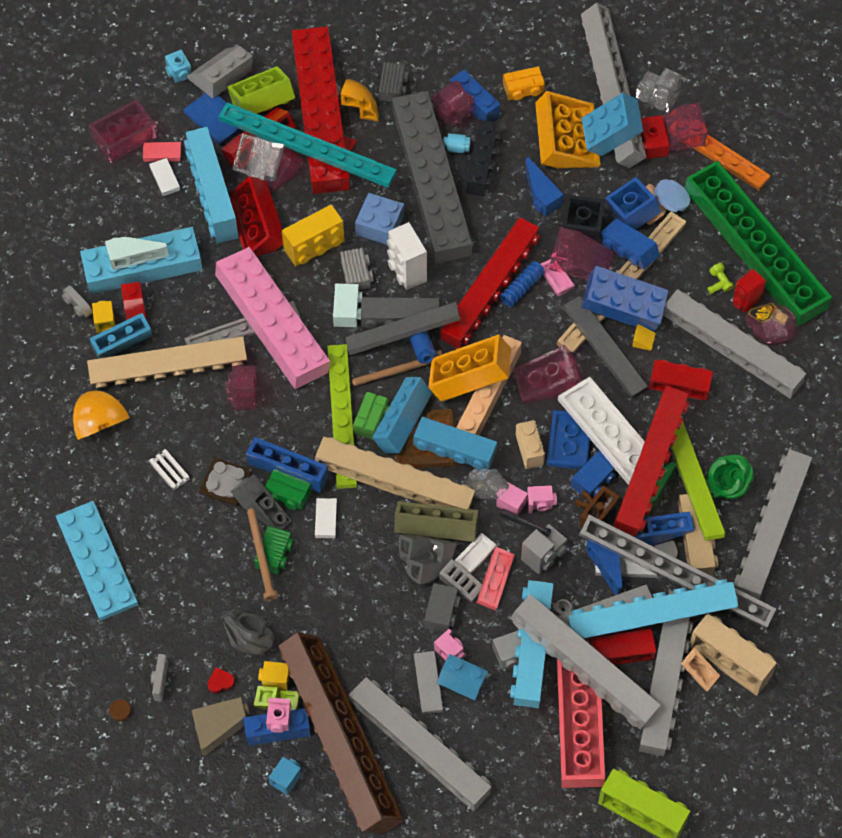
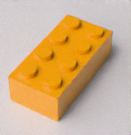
M498 334L434 357L431 362L428 388L440 401H444L508 379L511 348Z

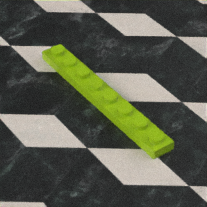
M347 344L329 345L327 347L328 359L330 360L329 377L333 438L346 445H354ZM336 473L337 489L357 488L356 480Z

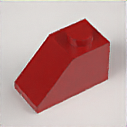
M140 281L121 284L126 319L128 320L143 313L146 319Z

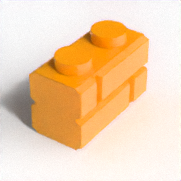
M539 66L503 74V86L508 100H520L526 96H538L544 93V80Z

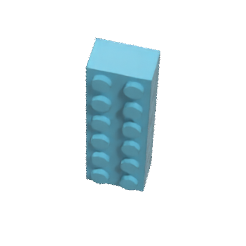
M208 127L186 132L187 140H184L187 160L191 165L192 176L195 178V186L200 195L201 206L204 208V216L209 225L211 238L215 237L216 244L238 239L235 214Z
M193 227L138 238L166 243L169 257L112 270L106 246L80 251L90 295L119 289L121 284L139 281L142 284L203 270Z

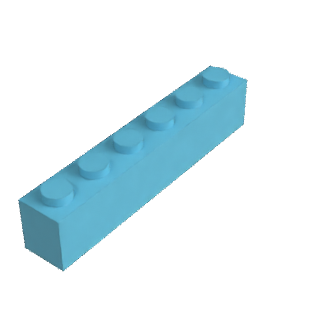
M528 580V587H523L522 599L525 600L531 594L550 610L553 583ZM518 628L517 638H521V645H516L515 658H519L518 665H514L512 677L516 678V685H511L510 697L514 698L513 705L539 708L546 650L541 644L531 640L527 632Z

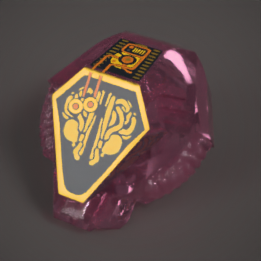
M770 303L750 309L744 318L747 326L753 328L754 335L765 343L789 340L794 337L797 331L796 317L785 305L781 306Z

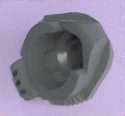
M236 608L225 613L223 624L231 646L236 650L252 655H263L272 647L275 637L273 632L266 627L267 622L263 618L255 614H241Z

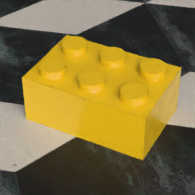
M332 205L282 230L284 251L294 266L305 264L311 258L320 256L332 247H337L344 242L343 220Z

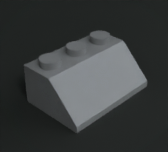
M241 46L226 48L187 75V78L211 98H214L226 90L227 86L234 84L252 71L253 56Z

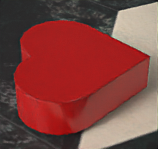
M216 667L208 680V689L212 694H219L223 690H231L235 685L233 675Z

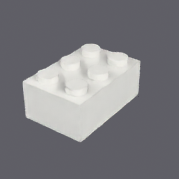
M408 222L388 231L387 244L389 250H387L389 260L387 262L392 271L395 270L398 283L403 285L407 291L427 282V251L410 223Z

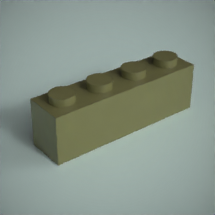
M398 501L395 511L394 533L475 542L478 528V510Z

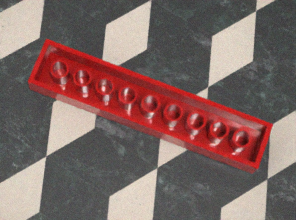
M328 26L292 30L304 132L345 149ZM308 156L313 194L350 190L349 173L347 171Z

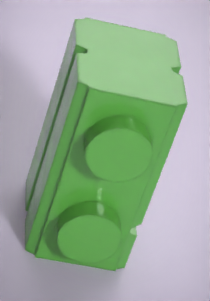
M366 392L353 424V433L374 440L372 437L390 407L389 399Z

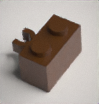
M602 486L593 499L587 492L583 491L581 497L586 502H581L578 499L575 501L576 507L585 509L580 515L579 526L583 527L589 515L606 523L618 508L620 496L605 486Z

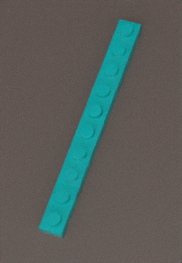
M226 103L218 116L221 122L389 188L396 175V169L230 103Z

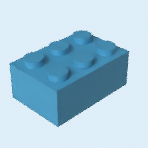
M625 93L619 94L582 117L586 148L588 151L600 156L605 155L643 132L638 99Z

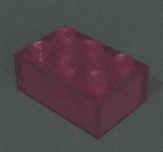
M137 99L89 124L92 139L110 163L158 137L156 124Z

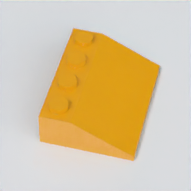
M546 91L535 102L541 164L553 168L599 167L600 156L588 151L586 148L582 117L594 111V104Z

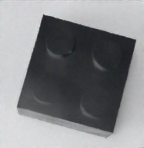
M567 194L561 238L599 243L605 199Z

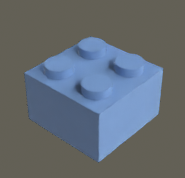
M368 193L355 222L356 235L388 245V231L400 226L404 218V204Z

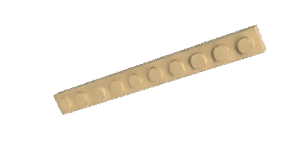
M670 212L648 238L657 243L659 254L665 250L685 227L686 221ZM628 260L617 273L638 280L651 264L642 269L639 266H634ZM593 313L600 323L605 319V316ZM573 323L557 341V345L573 355L585 342L586 338L575 323Z

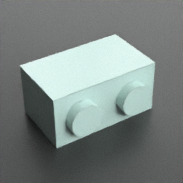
M335 284L334 327H357V320H361V308H358V303H361L362 292H359L358 284Z

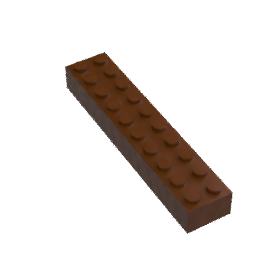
M297 632L279 645L281 657L290 670L289 675L298 688V695L303 699L306 713L311 717L314 731L320 737L322 748L329 757L330 766L338 777L339 786L346 795L347 804L355 815L358 828L362 832L385 834L402 823L404 819L321 638Z

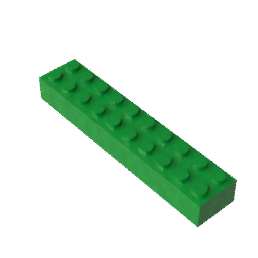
M718 160L687 177L685 190L749 269H754L765 279L764 287L797 327L829 309L832 299L831 295Z

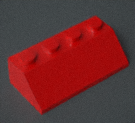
M253 176L247 177L229 194V198L235 214L242 248L250 247L257 257L275 252L283 245L282 227L267 181Z

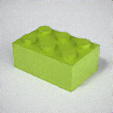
M278 66L227 86L233 105L255 114L269 111L273 107L286 104L295 98L290 79Z

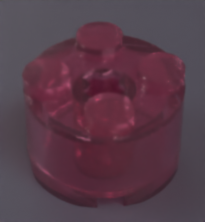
M456 80L448 83L431 98L432 104L435 102L437 106L435 111L444 122L448 124L452 122L453 125L459 123L473 111V103L475 102L472 95L467 94Z

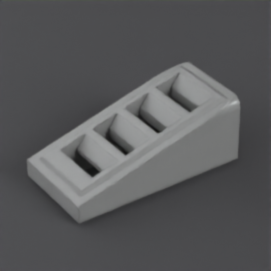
M453 559L448 562L439 574L441 581L450 587L458 588V593L471 603L480 593L482 584ZM458 575L462 576L457 582L454 581ZM467 580L468 583L462 588L461 585ZM474 585L475 588L469 594L467 592L468 589Z

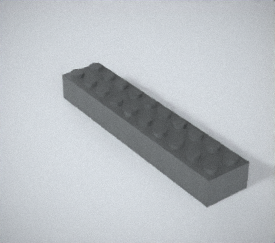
M426 91L392 98L393 116L434 262L437 264L471 257L472 242L429 93Z

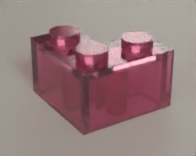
M232 366V373L228 374V381H226V393H228V402L232 403L233 410H256V366Z

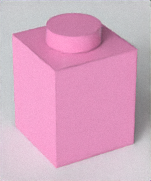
M507 482L503 488L500 487L495 495V498H497L496 506L519 515L527 503L528 493Z

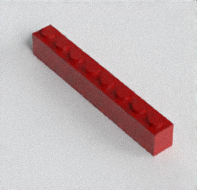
M519 217L459 303L458 309L461 320L446 324L441 329L442 341L457 349L469 344L472 338L471 334L474 330L477 331L480 328L483 317L489 315L494 301L497 302L500 299L501 291L504 287L507 288L509 286L512 275L518 273L523 259L526 260L530 255L532 246L538 244L540 240L538 226Z
M667 385L662 393L613 527L633 537H636L638 531L642 532L646 524V520L643 519L644 515H649L653 504L649 502L651 496H656L659 488L656 485L657 479H662L665 469L662 468L663 463H668L671 452L668 451L669 446H674L678 436L674 434L675 430H680L683 418H680L682 412L686 413L690 403L686 401L688 393Z

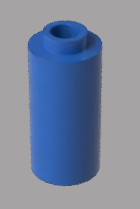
M424 331L409 336L417 360L423 364L432 362L433 358L436 357V352L428 332Z

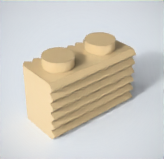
M536 421L518 423L516 425V438L525 469L543 466L545 453Z

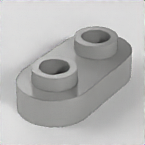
M70 285L63 289L64 294L62 297L68 305L71 303L74 306L78 316L86 318L92 314V310L87 302Z

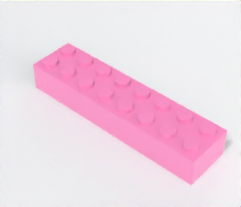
M250 247L217 261L216 277L294 389L328 374L330 360Z

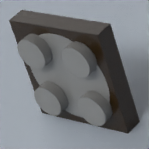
M214 458L199 493L237 507L239 502L230 491L243 479L251 476L252 470Z

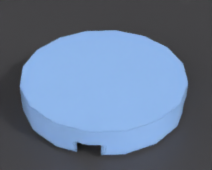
M661 180L654 189L655 196L657 195L659 198L657 201L667 210L672 212L679 210L682 212L690 204L688 192L683 186L673 180Z

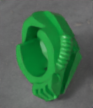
M741 455L718 457L708 470L709 479L706 480V484L712 499L719 497L726 499L739 498L744 494L746 495L754 479V470L749 461Z

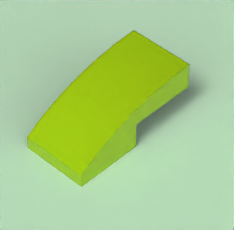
M269 686L257 687L254 706L257 708L268 710L269 698L290 699L291 710L300 708L301 697L297 691L279 690L278 687Z

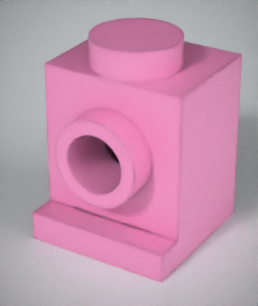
M552 486L527 488L528 514H532L533 510L546 511L552 509L553 505H557L556 493H552Z
M450 629L434 642V650L445 661L449 654L462 660L466 657V654L463 652V644L459 639L452 638V631Z
M269 698L266 721L267 729L275 733L289 731L290 699Z

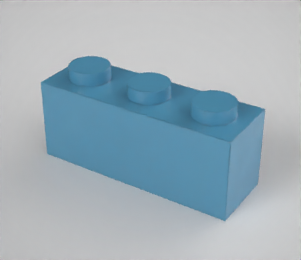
M143 313L89 339L97 358L101 359L111 357L152 337V332Z

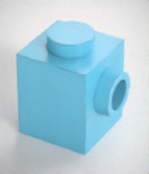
M179 50L165 56V69L168 76L173 77L175 83L188 79L187 75L192 73L191 65L183 51Z

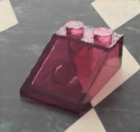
M560 227L549 270L560 273L565 272L568 275L588 279L595 266L609 270L613 251L608 250L607 247L579 231Z
M565 345L513 369L523 403L559 396L582 382L574 353Z

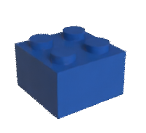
M637 177L605 197L613 215L635 230L661 213L656 197Z

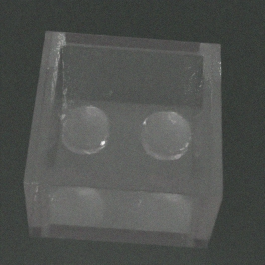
M242 133L232 170L262 180L275 181L284 144Z

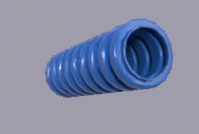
M532 261L527 269L512 282V285H509L508 289L500 295L502 302L509 307H513L518 302V299L522 298V295L545 273L543 266L536 261Z

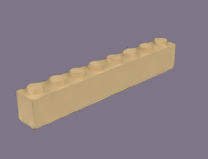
M242 336L88 360L87 364L91 385H96V388H103L108 386L107 383L115 382V385L127 384V380L135 379V382L146 381V377L154 376V379L165 378L166 374L173 373L174 376L185 375V371L193 370V373L204 372L205 368L208 367L218 370L223 369L224 365L232 364V367L244 365L243 362H247Z
M323 437L315 456V461L328 465V470L421 504L469 509L475 490L467 485H459L448 478H439L428 471H420L411 465L397 463L391 458L377 456L372 451H363L352 444L346 445L335 438Z

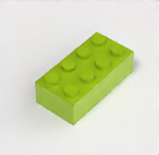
M615 769L611 771L604 783L598 804L659 838H679L690 814V810L683 803H675L668 799V796L663 792H655L643 781H635L625 771H617Z

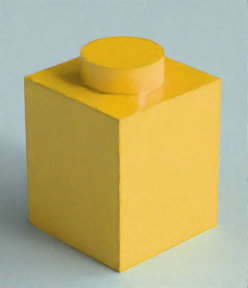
M112 301L92 303L96 332H104L114 327L115 317Z
M264 661V667L259 670L258 680L262 681V686L278 687L279 690L288 691L290 670L286 663Z

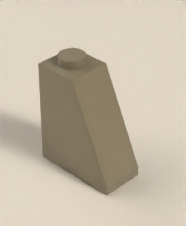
M241 697L191 710L202 755L209 754L244 727L243 717L250 716L247 703L242 704Z

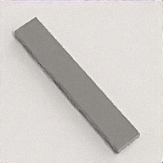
M294 301L289 302V304L292 306V308L300 318L299 312L295 306ZM242 318L184 339L186 345L242 336L244 339L256 333L246 318Z

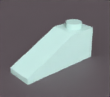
M130 237L112 238L105 241L112 270L169 257L166 243Z

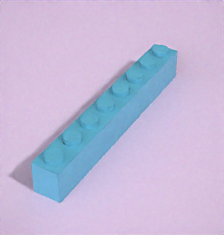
M727 579L715 581V585L707 587V584L704 583L695 585V590L686 591V587L675 589L674 594L671 595L660 592L653 594L654 598L645 599V596L633 598L632 603L625 604V601L621 600L612 602V607L605 608L604 604L592 606V611L584 612V609H577L571 611L572 615H568L567 618L569 627L581 638L585 639L738 607L733 582L728 583Z

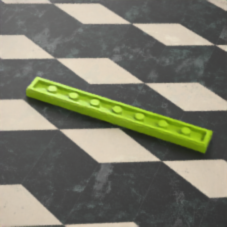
M682 422L680 430L676 429L674 433L678 435L675 444L670 446L704 540L724 538L725 531L685 425Z

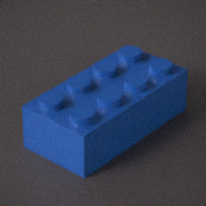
M595 266L589 274L581 308L635 327L639 324L654 332L661 324L668 290Z

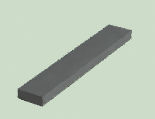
M578 296L566 303L563 309L629 397L633 398L646 390L647 384L591 310L581 308L583 302L581 297Z
M454 302L346 337L347 350L352 355L461 320L458 305Z

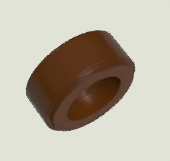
M116 700L110 705L109 713L113 720L123 722L130 717L131 708L127 701Z

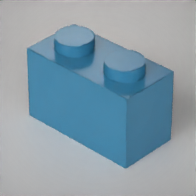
M449 654L437 684L472 700H476L488 671Z

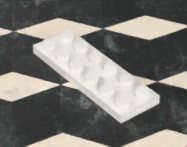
M588 377L559 395L558 401L629 485L644 440L591 377Z

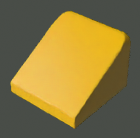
M637 324L632 347L651 351L656 333Z

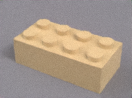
M707 613L692 633L689 648L697 649L707 661L756 696L771 679L777 663L774 661V658L770 654L763 653L757 649L753 642L746 641L740 637L739 633L733 628L729 629L723 625L718 617Z

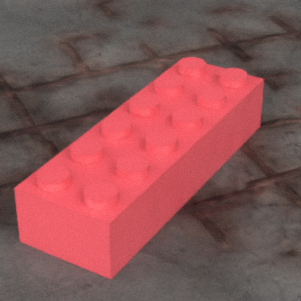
M557 659L562 788L603 787L605 783L601 698L595 694L589 685L583 684L575 673L565 669L561 661Z

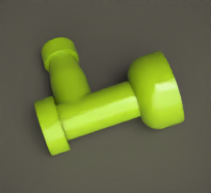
M718 263L711 267L709 270L711 275L717 276L720 281L707 288L709 294L711 295L721 289L724 292L732 290L734 284L729 282L724 274L725 266L723 263Z

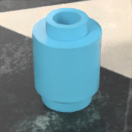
M448 133V137H444L443 145L444 148H447V152L465 153L470 150L471 138L466 137V135Z

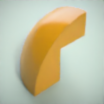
M347 79L341 91V105L360 108L361 119L378 121V106L372 93L361 83Z
M89 391L82 394L75 404L73 413L74 430L79 440L130 417L122 404L111 395L101 391Z

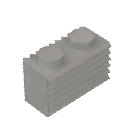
M363 248L340 252L346 284H358L359 290L370 289V282H373L372 270L368 271L367 266L370 265L368 254L364 255Z

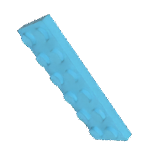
M94 501L57 515L56 519L99 620L102 621L138 606V602Z

